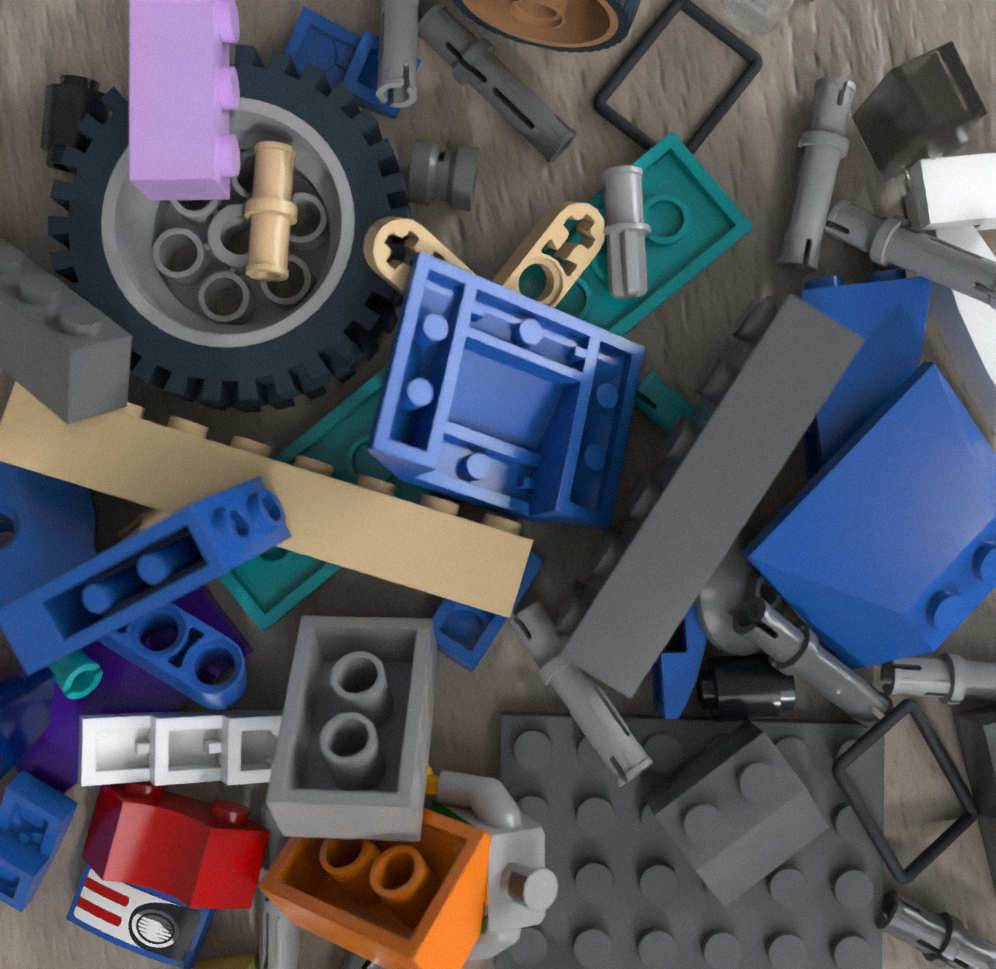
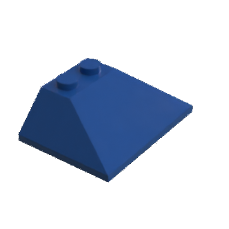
M419 251L413 258L367 451L403 482L515 519L596 530H609L613 520L645 347Z
M925 360L741 553L801 621L817 635L818 640L825 648L851 670L934 652L996 587V453L935 363Z

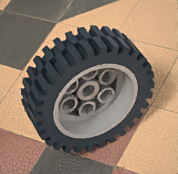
M236 45L235 64H229V67H235L238 74L240 104L238 110H230V134H235L238 140L240 172L238 177H230V200H211L206 207L200 210H189V200L150 201L129 181V100L126 101L118 90L113 87L101 98V101L113 113L112 116L104 124H101L87 113L77 127L91 142L86 152L84 153L67 144L60 159V162L73 172L76 177L73 184L55 179L53 181L50 198L68 211V217L48 216V235L68 248L65 251L50 253L54 272L71 281L73 284L67 287L132 335L130 358L132 375L191 403L194 401L208 408L226 411L227 407H233L243 413L261 412L260 405L269 404L277 410L294 407L293 398L303 394L310 400H314L327 393L323 386L325 383L335 377L342 384L356 374L350 367L356 360L363 355L370 361L380 350L376 339L382 330L389 334L392 333L399 319L395 308L398 301L403 302L404 297L376 274L366 262L363 251L364 238L369 228L379 219L392 216L413 220L402 172L399 170L396 155L388 138L383 140L378 122L367 107L359 112L355 96L348 88L339 82L331 91L325 72L310 63H307L302 75L299 76L291 55L272 50L269 66L266 68L254 46ZM264 141L285 143L294 147L293 150L297 151V157L294 162L292 203L298 207V216L304 213H315L320 216L319 226L310 235L302 237L292 235V225L290 226L287 270L289 272H300L304 274L305 278L301 291L290 298L277 297V282L256 280L245 274L246 266L248 265V252L245 254H234L232 252V244L235 237L245 230H250L251 221L247 220L244 216L245 202L252 198V192L247 191V186L252 176H254V146ZM407 234L402 238L389 235L384 243L391 250L390 256L386 260L387 263L394 259L412 266L414 257L404 247L406 240L409 238ZM197 247V258L194 264L185 271L174 272L173 260L176 254L183 248ZM241 289L243 300L239 309L231 315H218L217 302L219 297L227 290Z

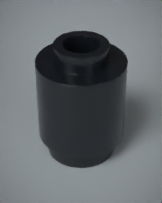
M62 75L60 76V84H49L46 86L40 146L42 150L47 152L46 166L59 171L73 173L60 162L67 144L85 153L91 143L77 129L78 125L87 113L101 124H104L110 118L111 110L101 101L105 93L99 91L100 84L97 81L82 76Z
M767 653L747 656L709 657L707 659L706 671H699L696 680L699 707L701 710L710 709L714 722L777 718L780 711L793 710L795 706L794 675L787 676L772 666Z

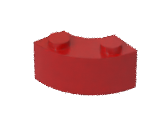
M150 781L100 786L81 857L102 881L130 883L154 889L176 898L189 908H251L270 831L248 819L250 809L247 806L227 800H214L212 803H208L192 797L164 791L166 785L154 786Z

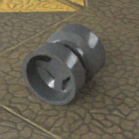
M416 139L412 149L409 168V203L428 206L436 198H439L441 201L447 202L452 209L471 211L476 189L479 147L460 145L453 151L446 150V152H441L436 142Z

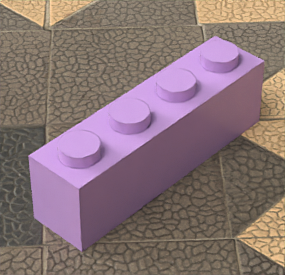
M129 0V181L150 201L230 200V177H238L240 172L238 140L235 134H230V110H238L240 104L238 74L235 67H229V43H238L240 35L239 15L235 0Z

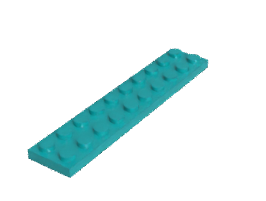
M673 131L631 164V166H637L643 170L644 223L651 226V234L645 238L648 288L645 296L631 300H620L611 297L608 284L606 241H604L599 252L555 309L620 337H624L753 229L754 226ZM602 188L585 203L598 209L605 223L604 190ZM566 219L563 226L567 229L569 235L565 242L576 244L579 242L581 236L577 233L576 227L581 220ZM542 248V253L551 256L562 266L563 261L553 256L557 250ZM535 263L523 270L519 278V289L522 295L531 299H535L542 294L546 285V275L542 267ZM387 366L273 458V460L292 466L296 455L315 459L334 467L331 478L354 485L357 484L359 475L373 477L397 486L394 497L418 505L422 494L431 496L435 493L434 491L401 481L367 451ZM274 546L218 578L260 630L265 632L344 567Z

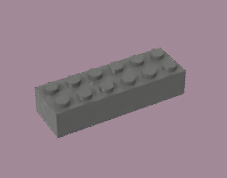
M791 293L767 296L760 303L753 300L746 307L731 335L739 339L727 360L721 361L716 358L705 371L695 390L696 393L703 396L689 419L679 415L673 422L660 444V449L665 451V457L654 475L645 470L639 476L625 500V504L630 507L628 516L619 530L611 526V529L604 531L591 553L590 559L594 560L595 563L588 579L584 584L575 579L557 607L556 612L561 615L555 629L560 631L559 656L630 699L865 341L861 336Z

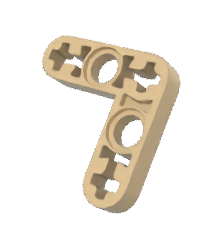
M572 201L555 203L543 214L491 282L520 293L519 278L523 270L529 265L537 263L545 272L546 285L542 294L534 300L555 308L604 243L605 234L603 232L605 223L600 212L588 203ZM392 216L379 219L369 228L364 238L363 251L366 262L376 274L403 297L411 266L394 259L389 263L386 262L391 250L384 242L389 235L402 238L407 234L409 238L406 240L404 247L413 257L421 251L473 273L422 225L411 219ZM566 219L581 220L576 227L577 233L581 236L577 244L565 242L569 235L567 229L563 226ZM542 248L557 250L553 256L563 261L562 266L551 256L542 253Z

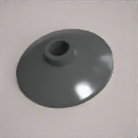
M747 526L742 527L694 601L698 620L708 639L719 650L738 656L752 655L761 650L746 638L736 634L732 628V621L736 611L740 612L754 624L759 622V619L745 609L742 604L746 600L758 596L766 600L782 616L784 615L786 602L741 553L760 533V531Z

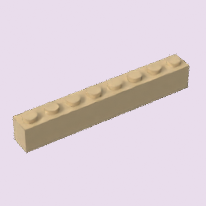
M15 381L0 422V461L170 514H174L192 503L260 476L265 487L274 493L282 504L285 512V524L292 535L291 538L276 545L277 547L507 618L511 616L533 544L532 539L520 536L523 525L491 514L484 515L482 524L457 517L459 505L426 494H422L419 505L394 497L397 486L365 475H359L356 485L331 478L334 470L333 466L308 457L296 455L293 466L269 458L271 447L247 438L233 436L230 446L206 439L209 428L179 417L170 416L167 427L143 420L146 409L127 402L126 407L66 424L18 382Z

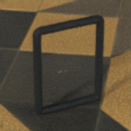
M672 0L593 100L594 109L599 115L646 151H649L657 143L607 105L606 102L679 10H682L750 63L685 145L692 154L697 151L759 73L763 65L762 57L757 51L690 0Z
M904 699L833 762L832 774L891 875L900 884L905 885L912 882L966 831L978 817V808L916 700ZM909 713L965 812L914 861L903 869L845 769Z

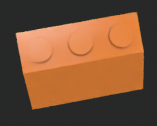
M423 808L420 841L290 837L257 887L293 924L386 969H462L481 934L491 838L484 830Z

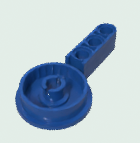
M0 461V533L14 532L11 540L0 547V609L98 555L96 551L97 513L88 488ZM171 602L96 640L193 701L212 710L226 709L235 705L244 697L248 688V671L240 647L232 639ZM170 628L178 632L175 643L165 650L152 651L145 648L148 637L159 629ZM215 661L230 663L235 668L232 676L225 683L218 686H209L199 680L202 670L208 664Z

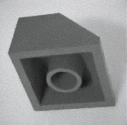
M748 720L644 797L653 815L724 907L829 828L807 788L765 732Z

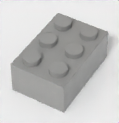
M301 616L266 797V804L283 836L420 841L440 659L432 618Z

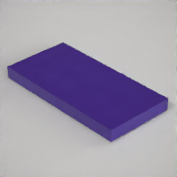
M205 584L170 601L232 639L240 647L244 658L254 651ZM170 628L159 629L148 637L145 648L152 651L165 650L175 643L178 632ZM95 640L80 649L100 666L99 668L103 674L97 687L82 698H67L57 683L44 670H38L27 675L23 666H20L0 681V748L19 774L24 770L60 793L65 794L79 783L80 715L173 712L190 698ZM224 661L210 663L202 670L199 680L203 684L209 685L233 666Z

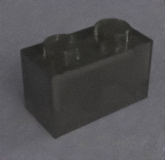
M950 41L892 68L854 113L852 119L883 182L903 173H906L909 181H912L910 168L920 159L931 158V160L945 157L970 142L967 131L985 117L988 111L953 41Z

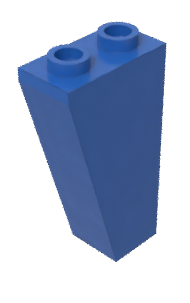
M890 269L867 275V283L844 285L842 276L815 278L804 282V289L794 295L865 339L802 436L808 482L919 367L932 290L931 280L924 277L907 278L905 269Z
M259 476L186 506L0 609V626L26 674L30 675L291 538L292 535L285 524V512L282 504L275 494L265 487Z

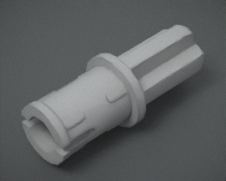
M631 165L611 167L601 173L605 209L603 234H605L604 241H606L609 293L611 297L620 300L643 297L648 290L645 238L650 236L651 226L644 223L643 170L640 167Z

